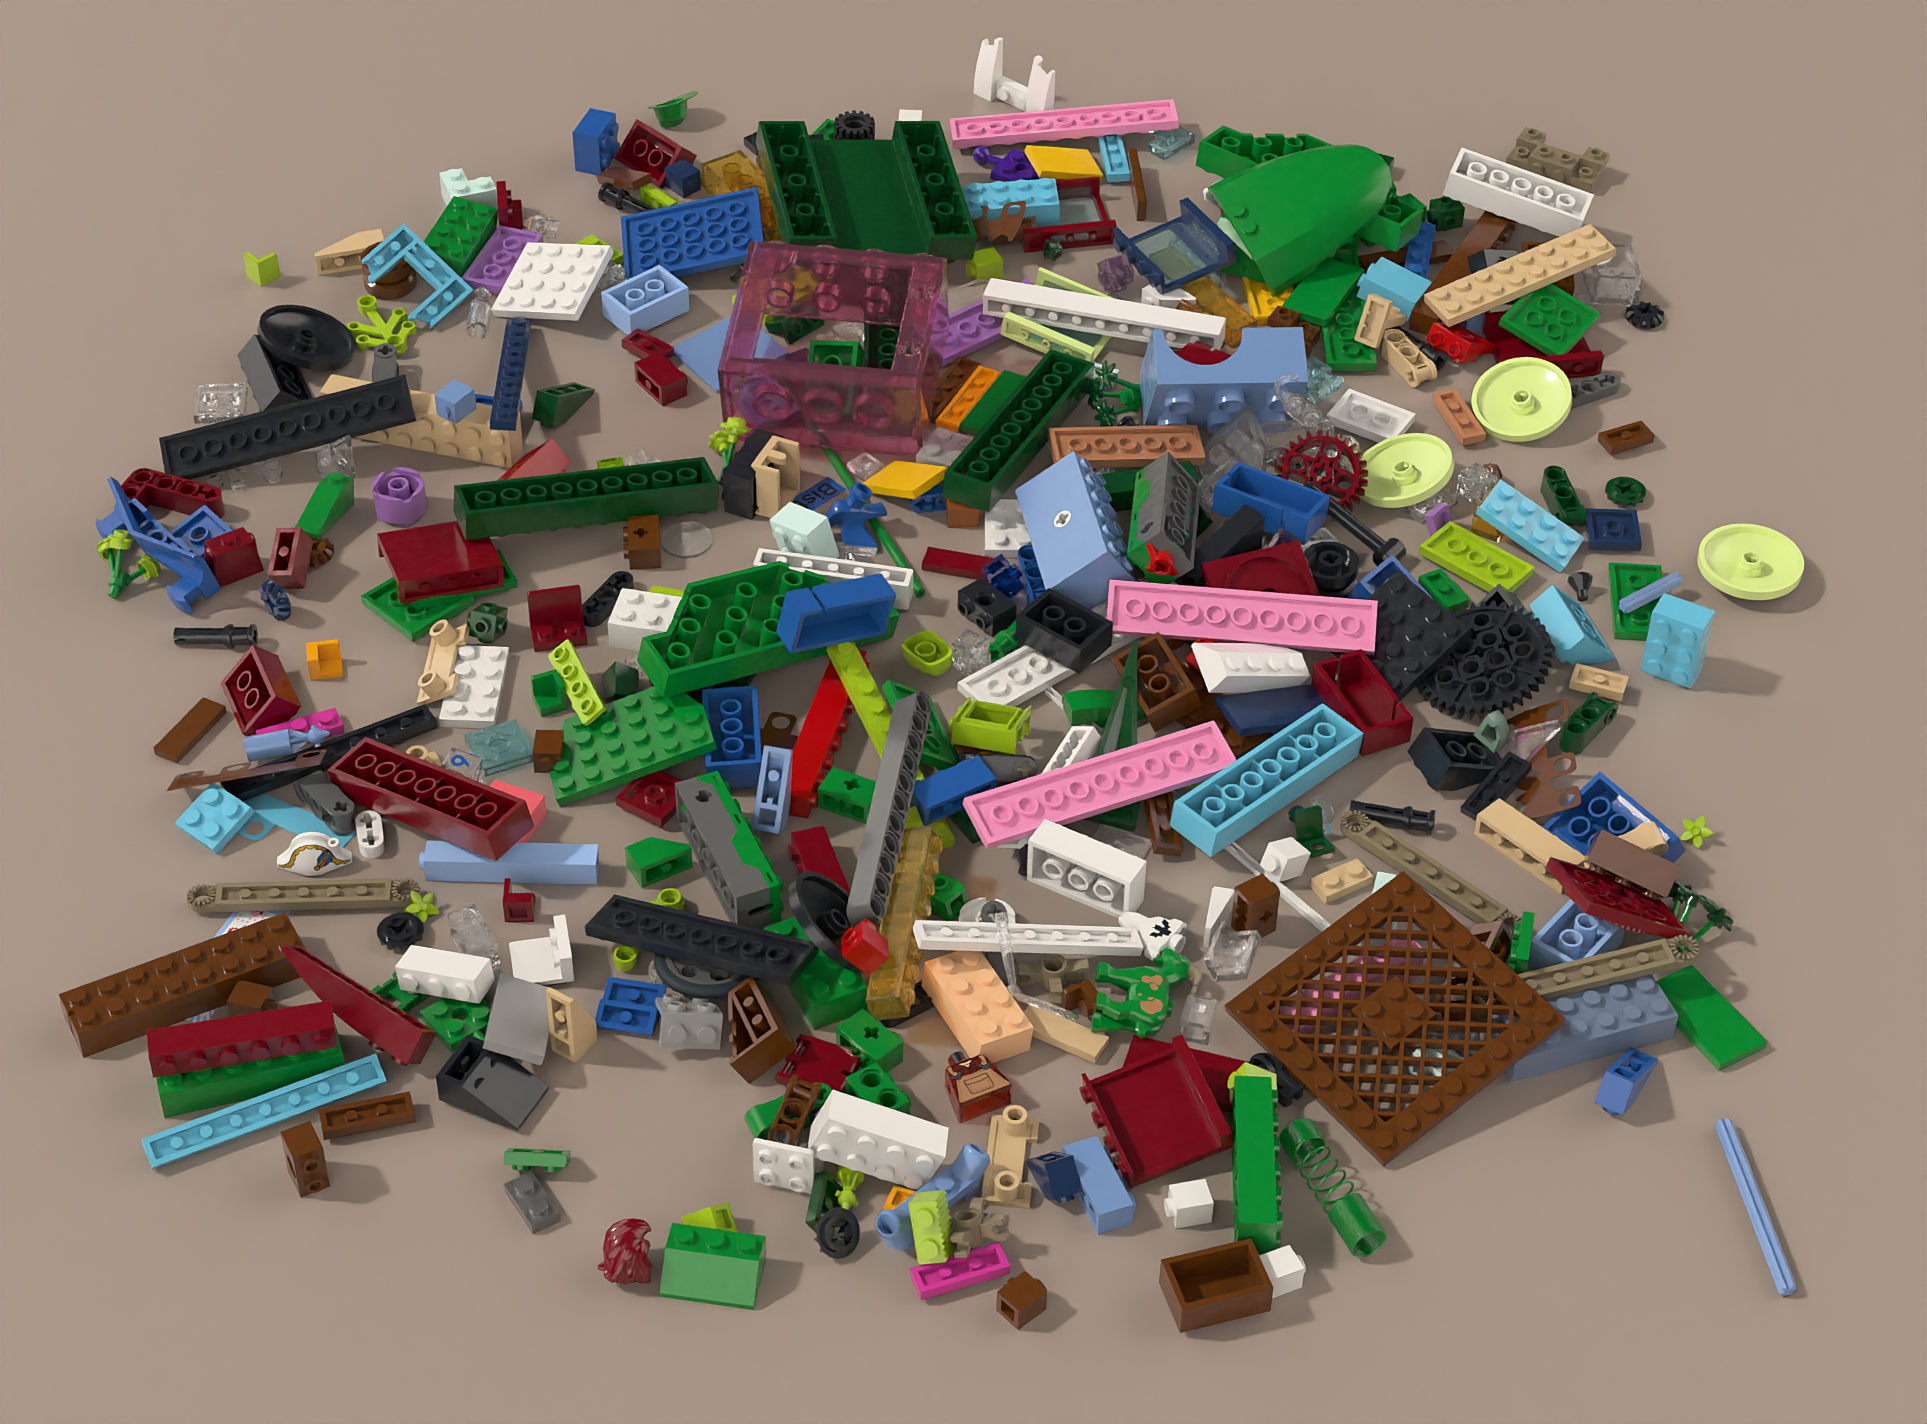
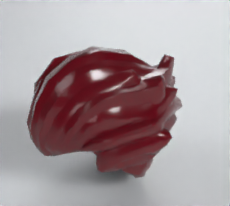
M635 1218L623 1219L614 1223L606 1231L603 1244L604 1261L598 1264V1270L604 1271L603 1275L609 1282H619L620 1284L632 1282L649 1284L651 1282L650 1273L652 1265L647 1256L651 1245L648 1240L644 1239L646 1233L651 1232V1227L646 1221Z

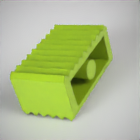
M945 1190L919 1192L908 1202L917 1260L920 1265L944 1263L956 1249L951 1241L953 1229L950 1227L952 1222L949 1221L951 1216L948 1215L950 1210L947 1209L949 1204L946 1203L948 1198L945 1197L947 1194Z

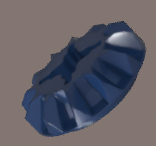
M270 580L262 583V587L259 588L262 595L261 600L265 604L264 607L269 610V614L273 615L277 620L284 621L291 615V604L282 587Z

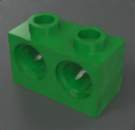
M876 1062L845 1078L847 1095L910 1115L911 1100L904 1090L901 1091L895 1085L891 1074L888 1071H883Z

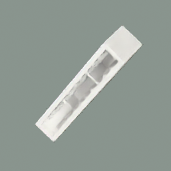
M1072 726L1041 774L1095 758L1101 741L1095 727ZM1031 836L997 847L1020 849L1025 844H1028Z

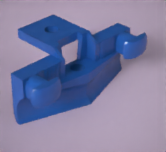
M112 477L108 478L107 480L115 497L116 504L114 511L100 521L97 518L96 528L100 536L105 539L108 538V535L114 534V530L128 531L147 556L182 577L173 586L168 584L166 591L176 608L186 614L194 613L190 604L201 596L207 600L221 589L205 561L204 541L233 530L207 506L203 505L168 532L137 499L133 498L130 500L118 480ZM205 534L202 538L195 539L198 535Z

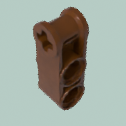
M796 1074L792 1075L783 1101L770 1128L768 1141L775 1142L781 1140L786 1142L787 1145H797L810 1112L816 1105L822 1084L817 1083L814 1085L798 1079ZM786 1115H795L798 1119L789 1120L786 1118Z

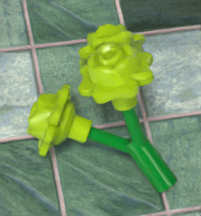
M729 417L727 422L720 423V426L725 428V430L716 431L714 435L709 437L708 447L713 449L715 453L720 452L723 455L724 465L722 470L732 461L739 436L751 432V429L746 427V421L740 417ZM722 470L717 480L721 486H723V481H721Z

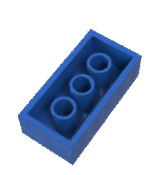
M757 685L702 689L703 706L708 715L717 747L716 750L705 754L706 774L718 771L722 780L728 781L730 789L758 787L762 751Z

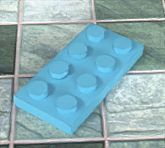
M1501 479L1475 513L1559 573L1562 572L1585 539L1575 530Z

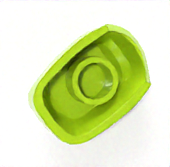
M926 629L917 633L900 645L906 662L914 669L920 670L927 675L938 677L947 672L952 666L953 656L951 647L931 630Z

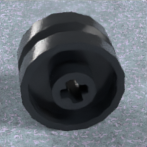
M1319 542L1305 549L1304 555L1320 596L1349 598L1347 594L1357 585L1359 557L1355 551L1337 542Z

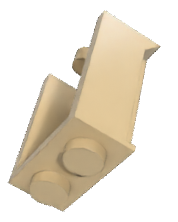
M777 436L770 438L751 465L756 471L758 509L755 514L772 518L784 506L792 502L800 491L799 443ZM770 462L774 463V468L767 466L770 464Z

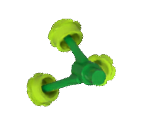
M114 530V534L108 535V538L103 539L97 544L100 557L105 561H109L111 579L108 596L117 599L120 591L124 590L125 585H129L134 579L141 575L147 580L152 577L157 578L159 576L158 570L161 569L159 562L147 555H143L141 560L136 562L138 571L131 575L122 571L123 549H131L132 542H134V537L130 536L126 530Z

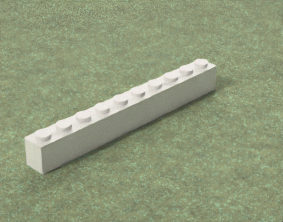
M995 278L990 279L983 294V314L1003 318L1007 311L1037 324L1148 343L1153 329H1163L1167 344L1177 348H1183L1189 342L1193 344L1199 341L1211 346L1212 349L1210 351L1214 349L1220 350L1225 338L1226 318Z

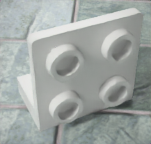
M565 915L553 916L554 928L549 929L550 937L509 943L513 976L515 978L539 985L574 981L572 954Z
M759 1138L754 1139L752 1144L754 1182L811 1194L815 1173L822 1171L824 1167V1161L815 1157L814 1150Z

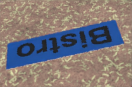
M827 477L796 496L792 503L814 511L847 489Z

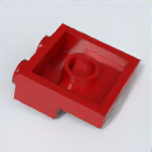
M1433 323L1426 338V341L1435 350L1447 352L1453 361L1460 364L1476 362L1477 357L1481 356V354H1492L1496 346L1459 324L1448 327L1445 323Z

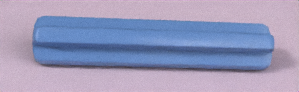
M1673 572L1620 599L1618 607L1624 613H1629L1662 596L1664 593H1668L1681 586L1683 577L1678 572Z

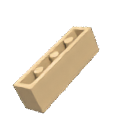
M1500 798L1477 814L1474 831L1476 836L1560 894L1565 892V889L1546 868L1549 858L1553 857L1585 867L1583 862L1585 856L1561 841L1557 836L1551 834Z

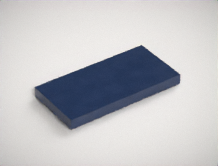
M1312 684L1217 696L1215 702L1239 736L1278 732L1322 703L1330 708Z

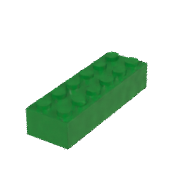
M337 1028L338 1047L156 1077L164 1118L249 1100L345 1065Z
M1235 1076L1231 1105L1234 1242L1251 1238L1260 1256L1280 1248V1231L1283 1229V1212H1279V1206L1282 1203V1187H1278V1182H1276L1280 1181L1281 1163L1277 1162V1157H1275L1279 1156L1280 1138H1277L1276 1133H1274L1278 1132L1279 1114L1275 1113V1109H1273L1277 1108L1278 1091L1272 1089V1077Z

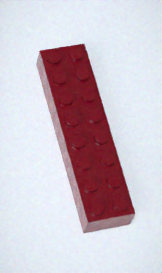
M367 737L363 738L327 770L331 782L337 785L342 793L352 802L494 861L501 858L534 827L526 800Z

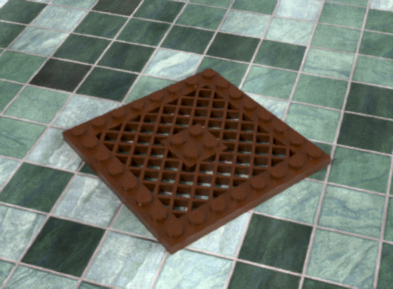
M1404 871L1225 1004V1011L1267 1053L1275 1056L1284 1066V1069L1299 1084L1303 1083L1304 1089L1383 1167L1566 1025V1019ZM1392 922H1408V930H1393ZM1387 923V929H1379ZM1413 923L1421 930H1413ZM1365 939L1364 946H1356ZM1370 939H1386L1385 947L1370 946ZM1391 939L1407 940L1406 948L1390 947ZM1412 940L1428 941V947L1411 948ZM1433 941H1434L1441 949H1432V947H1433ZM1348 955L1363 956V964L1347 963ZM1369 956L1384 957V965L1368 964ZM1342 957V963H1334ZM1390 957H1405V965H1389ZM1411 958H1427L1426 966H1410ZM1432 959H1448V967L1431 966ZM1453 960L1461 967H1452ZM1325 972L1341 973V980H1325ZM1320 973L1319 980H1311ZM1346 973L1362 974V982L1346 981ZM1367 974H1383V982H1367ZM1388 975H1404V983L1397 976L1388 981ZM1409 976H1426L1425 984L1409 983ZM1431 976L1447 977V984H1430ZM1452 977L1468 978V986L1451 985ZM1473 978H1474L1481 986H1473ZM1303 989L1319 990L1318 998L1302 997ZM1324 990L1340 991L1339 999L1323 998ZM1297 991V997H1289ZM1345 991H1361L1360 1000L1344 999ZM1366 992H1374L1366 998ZM1416 994H1424V1002ZM1429 995H1446L1445 1003L1429 1002ZM1451 995L1467 996V1004L1450 1003ZM1472 996H1489L1488 1005L1472 1004ZM1493 997L1502 1005H1493ZM1280 1006L1296 1007L1295 1015L1280 1014ZM1301 1007L1317 1008V1015H1301ZM1322 1008H1337L1338 1017L1322 1016ZM1352 1009V1017H1343V1010ZM1435 1012L1445 1013L1444 1021H1436ZM1450 1013L1466 1014V1022L1449 1021ZM1471 1014H1487V1023L1471 1022ZM1509 1015V1024L1492 1023V1016ZM1514 1016L1518 1019V1021H1516L1515 1023ZM1286 1025H1294V1033ZM1300 1025L1316 1026L1315 1034L1299 1033ZM1321 1026L1337 1027L1336 1035L1320 1034ZM1342 1027H1358V1035H1342ZM1363 1028L1372 1036H1363ZM1427 1030L1444 1031L1443 1039H1427ZM1422 1031V1038H1413ZM1449 1031L1465 1032V1040H1448ZM1470 1032L1487 1033L1486 1041H1470ZM1492 1033H1501L1491 1041ZM1304 1043L1314 1044L1313 1052ZM1319 1044L1335 1045V1053H1319ZM1341 1045L1357 1046L1356 1054H1341ZM1362 1046H1377L1378 1055L1361 1054ZM1383 1047L1390 1054L1399 1049V1056L1383 1055ZM1405 1048H1421V1057L1404 1056ZM1426 1049H1443L1442 1058L1426 1057ZM1448 1050H1464V1059L1447 1058ZM1469 1050L1478 1051L1469 1058ZM1325 1063H1334L1333 1071ZM1339 1063L1355 1064V1073L1339 1072ZM1361 1064L1377 1065L1376 1074L1360 1073ZM1382 1065L1398 1066V1074H1381ZM1403 1066L1420 1067L1419 1075H1403ZM1425 1067L1441 1068V1076H1424ZM1447 1068H1456L1446 1076ZM1344 1082H1354L1353 1090ZM1359 1083H1375V1092H1360ZM1381 1084H1397V1093L1380 1092ZM1402 1085H1419L1418 1094L1402 1093ZM1424 1086H1433L1423 1094ZM1365 1102H1374V1111ZM1379 1102L1396 1103L1395 1112L1379 1111ZM1401 1103H1408L1409 1105L1401 1111Z

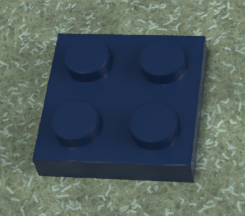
M1585 508V526L1589 550L1641 551L1642 540L1637 510Z

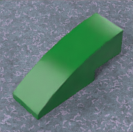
M1090 689L1065 692L1063 710L1071 726L1095 722L1100 728H1105L1116 691ZM1137 705V721L1146 719Z

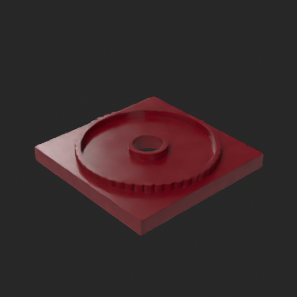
M1299 540L1206 562L1200 567L1206 585L1209 588L1320 596Z
M1553 857L1549 858L1546 868L1565 889L1567 896L1585 914L1598 917L1622 929L1644 935H1658L1668 939L1675 936L1678 937L1679 935H1687V937L1692 935L1659 897L1657 901L1652 900L1641 894L1643 890L1632 885L1629 889L1614 882L1615 876L1609 874L1601 876L1586 867Z

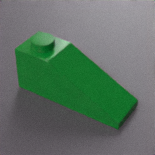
M330 472L318 483L295 527H301L309 537L318 539L354 505V478L344 476L339 472Z

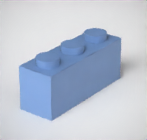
M1097 1136L1064 1145L1062 1153L1074 1156L1083 1190L1076 1194L1097 1234L1131 1225L1133 1211L1136 1210L1135 1198L1131 1192L1127 1193L1124 1187L1123 1176L1120 1170L1113 1167L1111 1154L1107 1146L1103 1147Z

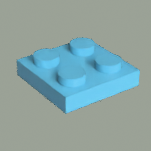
M211 783L174 824L178 829L217 855L255 812L250 806L217 784Z

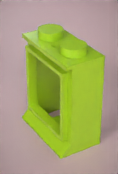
M968 697L965 703L959 706L956 715L950 718L948 731L952 733L951 743L1015 755L1017 741H1023L1024 734L1029 735L1032 705L1025 710H1021L1018 707L978 700L972 702L971 697Z

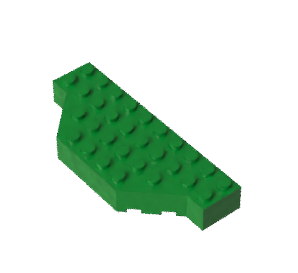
M1223 125L1199 142L1195 166L1204 169L1207 173H1213L1225 179L1244 169L1274 158L1308 149L1331 146L1332 144L1308 134H1296V138H1284V134L1265 133V138H1255L1252 133H1241ZM1393 180L1392 188L1389 189L1383 209L1365 228L1362 226L1355 234L1363 237L1366 241L1382 245L1387 250L1398 251L1419 234L1424 209L1403 201L1402 197L1396 194L1397 188Z
M777 561L687 583L682 599L676 608L667 631L642 637L637 662L662 698L828 655L826 651L827 646L790 653L776 630L787 591L809 588L811 591L814 586L831 582L825 581V576L808 570H804V573L790 569V564ZM894 606L892 613H888L890 619L885 635L855 640L854 642L857 647L893 638L900 617L899 612Z

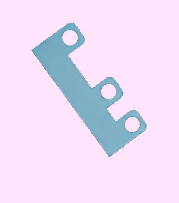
M265 793L243 801L255 813L237 832L241 836L258 841L277 825L298 835L306 832L326 834L331 838H337L341 847H344L357 833L354 831L346 836L335 835L313 813ZM253 822H259L264 826V830L257 835H250L245 829L247 825Z

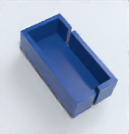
M1237 462L1228 471L1227 475L1225 474L1215 484L1211 511L1217 512L1224 517H1231L1246 504L1265 516L1264 530L1269 534L1279 535L1281 533L1283 538L1289 539L1291 542L1299 540L1300 544L1305 545L1326 522L1330 496Z
M882 573L814 586L811 591L809 588L787 591L776 632L790 653L885 635L890 619L888 613H892L896 593Z

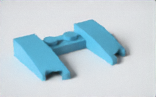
M404 223L361 261L362 264H367L371 275L368 276V280L371 284L375 283L403 260L410 264L431 284L436 291L407 317V319L413 322L415 319L430 324L429 328H433L470 298L473 291L461 277Z

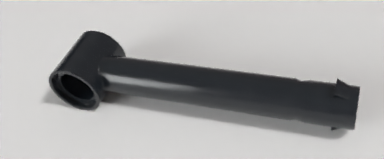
M1310 480L1304 485L1305 487L1324 493L1323 490L1316 486V483H1313ZM1330 497L1327 514L1374 552L1372 559L1376 566H1379L1392 554L1398 561L1406 555L1405 545L1399 539L1390 538L1387 541L1383 540Z

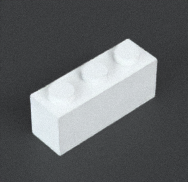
M415 945L409 947L395 966L400 990L478 1004L495 982L490 958Z

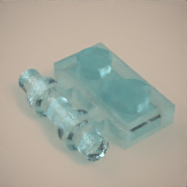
M1314 356L1306 361L1308 384L1304 394L1309 395L1305 398V403L1308 406H1312L1315 403L1319 404L1325 400L1326 395L1335 393L1344 384V379L1341 376L1333 378L1331 376L1332 368ZM1320 383V384H1322L1323 386H1322L1321 388H1319V387H1317L1316 385H1318V384Z

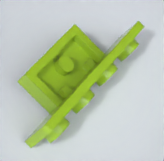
M567 639L548 655V658L565 685V691L572 702V708L578 714L581 722L588 726L606 711V707L572 642Z

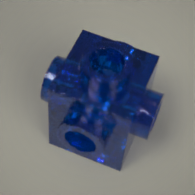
M1002 554L980 568L988 580L987 582L1008 598L1014 597L1020 590L1025 588L1020 580L1023 574L1015 563L1011 565Z

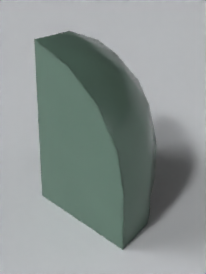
M1500 710L1488 714L1474 734L1493 753L1502 749L1509 737V726L1506 717Z

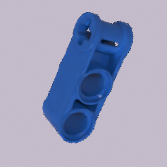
M1024 545L1018 550V575L1026 596L1027 606L1046 590L1032 545Z

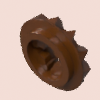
M321 536L318 539L311 538L313 546L309 567L321 566L329 562L334 555V546L330 543L329 538L322 539Z

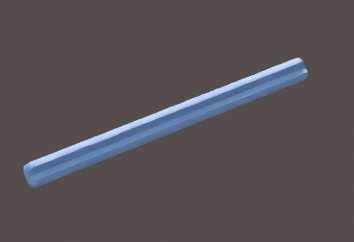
M1730 1118L1719 1119L1715 1127L1777 1290L1781 1296L1793 1295L1797 1287L1733 1121Z

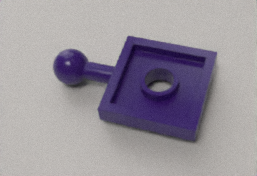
M983 146L977 147L973 152V159L977 164L984 165L989 163L995 166L990 175L992 180L1011 182L1020 179H1041L1026 154L1022 151L1012 149L1003 159L991 155L989 149Z

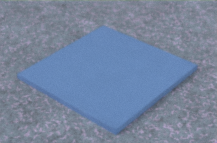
M741 311L674 346V356L716 393L724 390L725 381L761 370L789 355L786 349Z

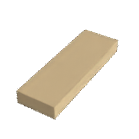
M1031 1003L1024 1011V1014L1034 1027L1032 1037L1094 1064L1109 1044L1108 1036L1099 1032H1091V1029Z

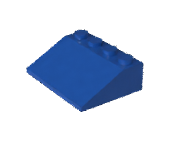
M1600 771L1580 790L1581 803L1578 806L1557 812L1542 827L1573 849L1579 851L1583 856H1586L1598 830L1602 829L1615 836H1620L1636 829L1645 822L1652 821L1656 823L1668 844L1667 852L1660 857L1674 863L1685 852L1679 837ZM1574 796L1566 805L1571 804L1575 800L1576 796Z

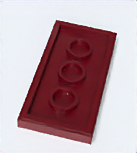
M1133 1035L1122 1067L1172 1048V1043L1146 1037L1140 1038L1137 1035ZM1190 1048L1220 1110L1231 1112L1232 1103H1230V1089L1228 1088L1229 1077L1245 1062H1249Z

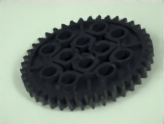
M1493 600L1489 606H1486L1485 601H1482L1479 607H1476L1474 602H1472L1470 609H1466L1461 605L1460 612L1457 613L1451 609L1450 613L1470 628L1472 635L1416 686L1419 694L1423 695L1425 701L1430 702L1432 708L1437 706L1440 713L1446 710L1448 716L1456 712L1458 719H1460L1466 713L1468 720H1471L1474 714H1477L1479 720H1482L1484 713L1490 714L1497 710H1500L1504 715V708L1514 711L1513 704L1517 703L1523 706L1522 698L1531 700V691L1539 692L1538 684L1546 683L1544 677L1550 675L1549 668L1553 666L1551 659L1554 658L1549 633L1546 632L1545 625H1541L1539 618L1534 619L1532 612L1526 614L1524 607L1517 610L1516 604H1512L1507 608L1506 602L1503 601L1498 607ZM1503 641H1505L1507 649L1511 653L1512 661L1510 660L1508 652L1505 650ZM1451 658H1453L1454 661H1455V664H1456L1457 669L1459 670L1461 679H1459V677H1458V674H1457V672H1456V669H1455L1454 666H1453V662H1452V659H1451Z

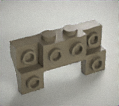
M1525 127L1517 137L1516 146L1507 156V164L1588 193L1593 192L1604 167L1609 161L1610 153L1588 147L1582 156L1544 144L1546 133L1534 128Z

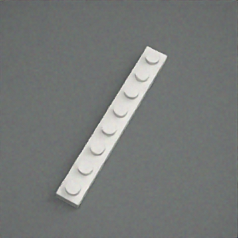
M915 920L913 926L918 948L928 950L1140 956L1143 950L1137 929L1131 927Z

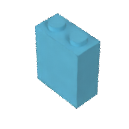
M1381 257L1376 264L1371 263L1367 273H1363L1357 284L1360 287L1357 297L1367 301L1368 294L1373 293L1393 301V306L1400 308V312L1407 315L1406 322H1408L1411 318V310L1432 282Z

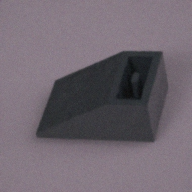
M467 1035L436 1075L439 1100L518 1131L549 1090V1086L510 1056L486 1050L483 1048V1040Z

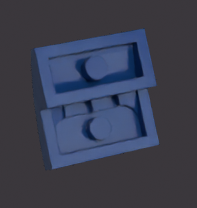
M608 977L603 999L599 1001L595 1017L596 1028L653 1036L660 1017L655 1000L657 997H663L666 994V985Z

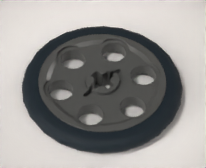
M655 953L654 957L656 973L663 983L673 991L693 998H726L729 991L749 977L748 975L677 959ZM689 972L697 974L694 977L683 976V974ZM720 976L726 979L722 981H715L712 978Z

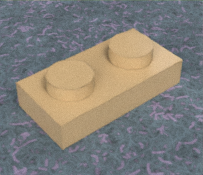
M1576 663L1569 688L1590 694L1596 692L1598 696L1622 702L1629 676Z
M1356 858L1310 878V888L1325 904H1328L1373 884L1374 876Z

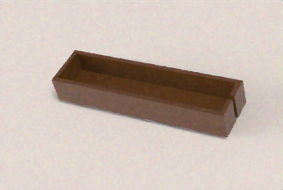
M286 912L60 993L59 998L64 1018L83 1058L147 1035L146 1030L169 1027L227 1005V1000L238 980L274 988L301 978L283 953L282 948L284 945H299L304 949L306 948Z

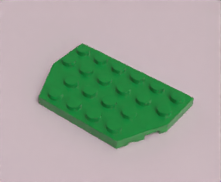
M655 686L617 701L604 704L606 711L588 726L581 722L578 714L565 719L561 729L564 730L565 740L563 757L560 762H555V766H553L554 771H550L556 801L559 807L716 750V743L704 706L685 693L662 698Z

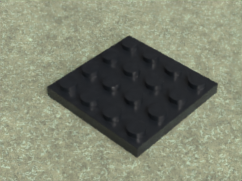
M1399 571L1366 599L1378 601L1374 655L1366 654V656L1397 695L1399 701L1472 635L1470 628ZM1331 652L1339 660L1340 655L1346 654L1343 652Z

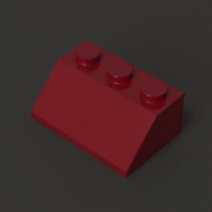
M636 119L614 159L631 170L650 173L652 177L651 182L660 188H664L666 186L665 167L680 159H684L692 165L697 155L651 126Z
M255 645L248 649L220 683L241 732L247 737L255 735L256 730L289 721L301 707L278 655Z

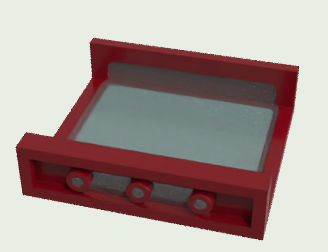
M1100 177L1056 181L1060 205V225L1023 228V239H1020L1024 253L1113 244L1115 239L1114 229L1117 228L1115 220H1109L1100 197Z

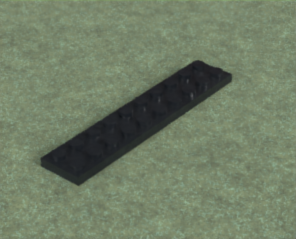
M404 374L160 437L159 442L165 473L191 480L417 420L408 378Z

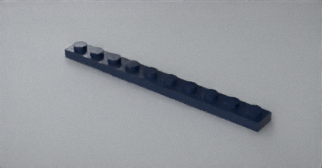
M514 317L506 321L490 417V430L516 431L531 332V320Z

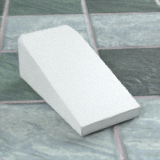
M1215 886L1212 888L1204 933V948L1210 947L1233 909V889Z

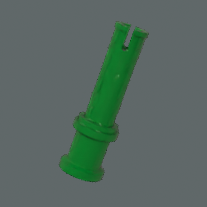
M1016 620L1007 630L998 632L993 643L985 646L984 655L989 662L994 663L1005 657L1008 652H1013L1017 648L1018 640L1015 639Z

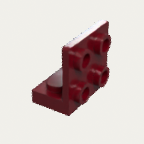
M580 585L527 592L530 631L535 652L555 650L567 639L572 642L574 647L588 645L583 620Z

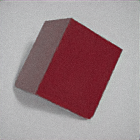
M505 878L503 891L505 922H534L535 893H512L511 878Z

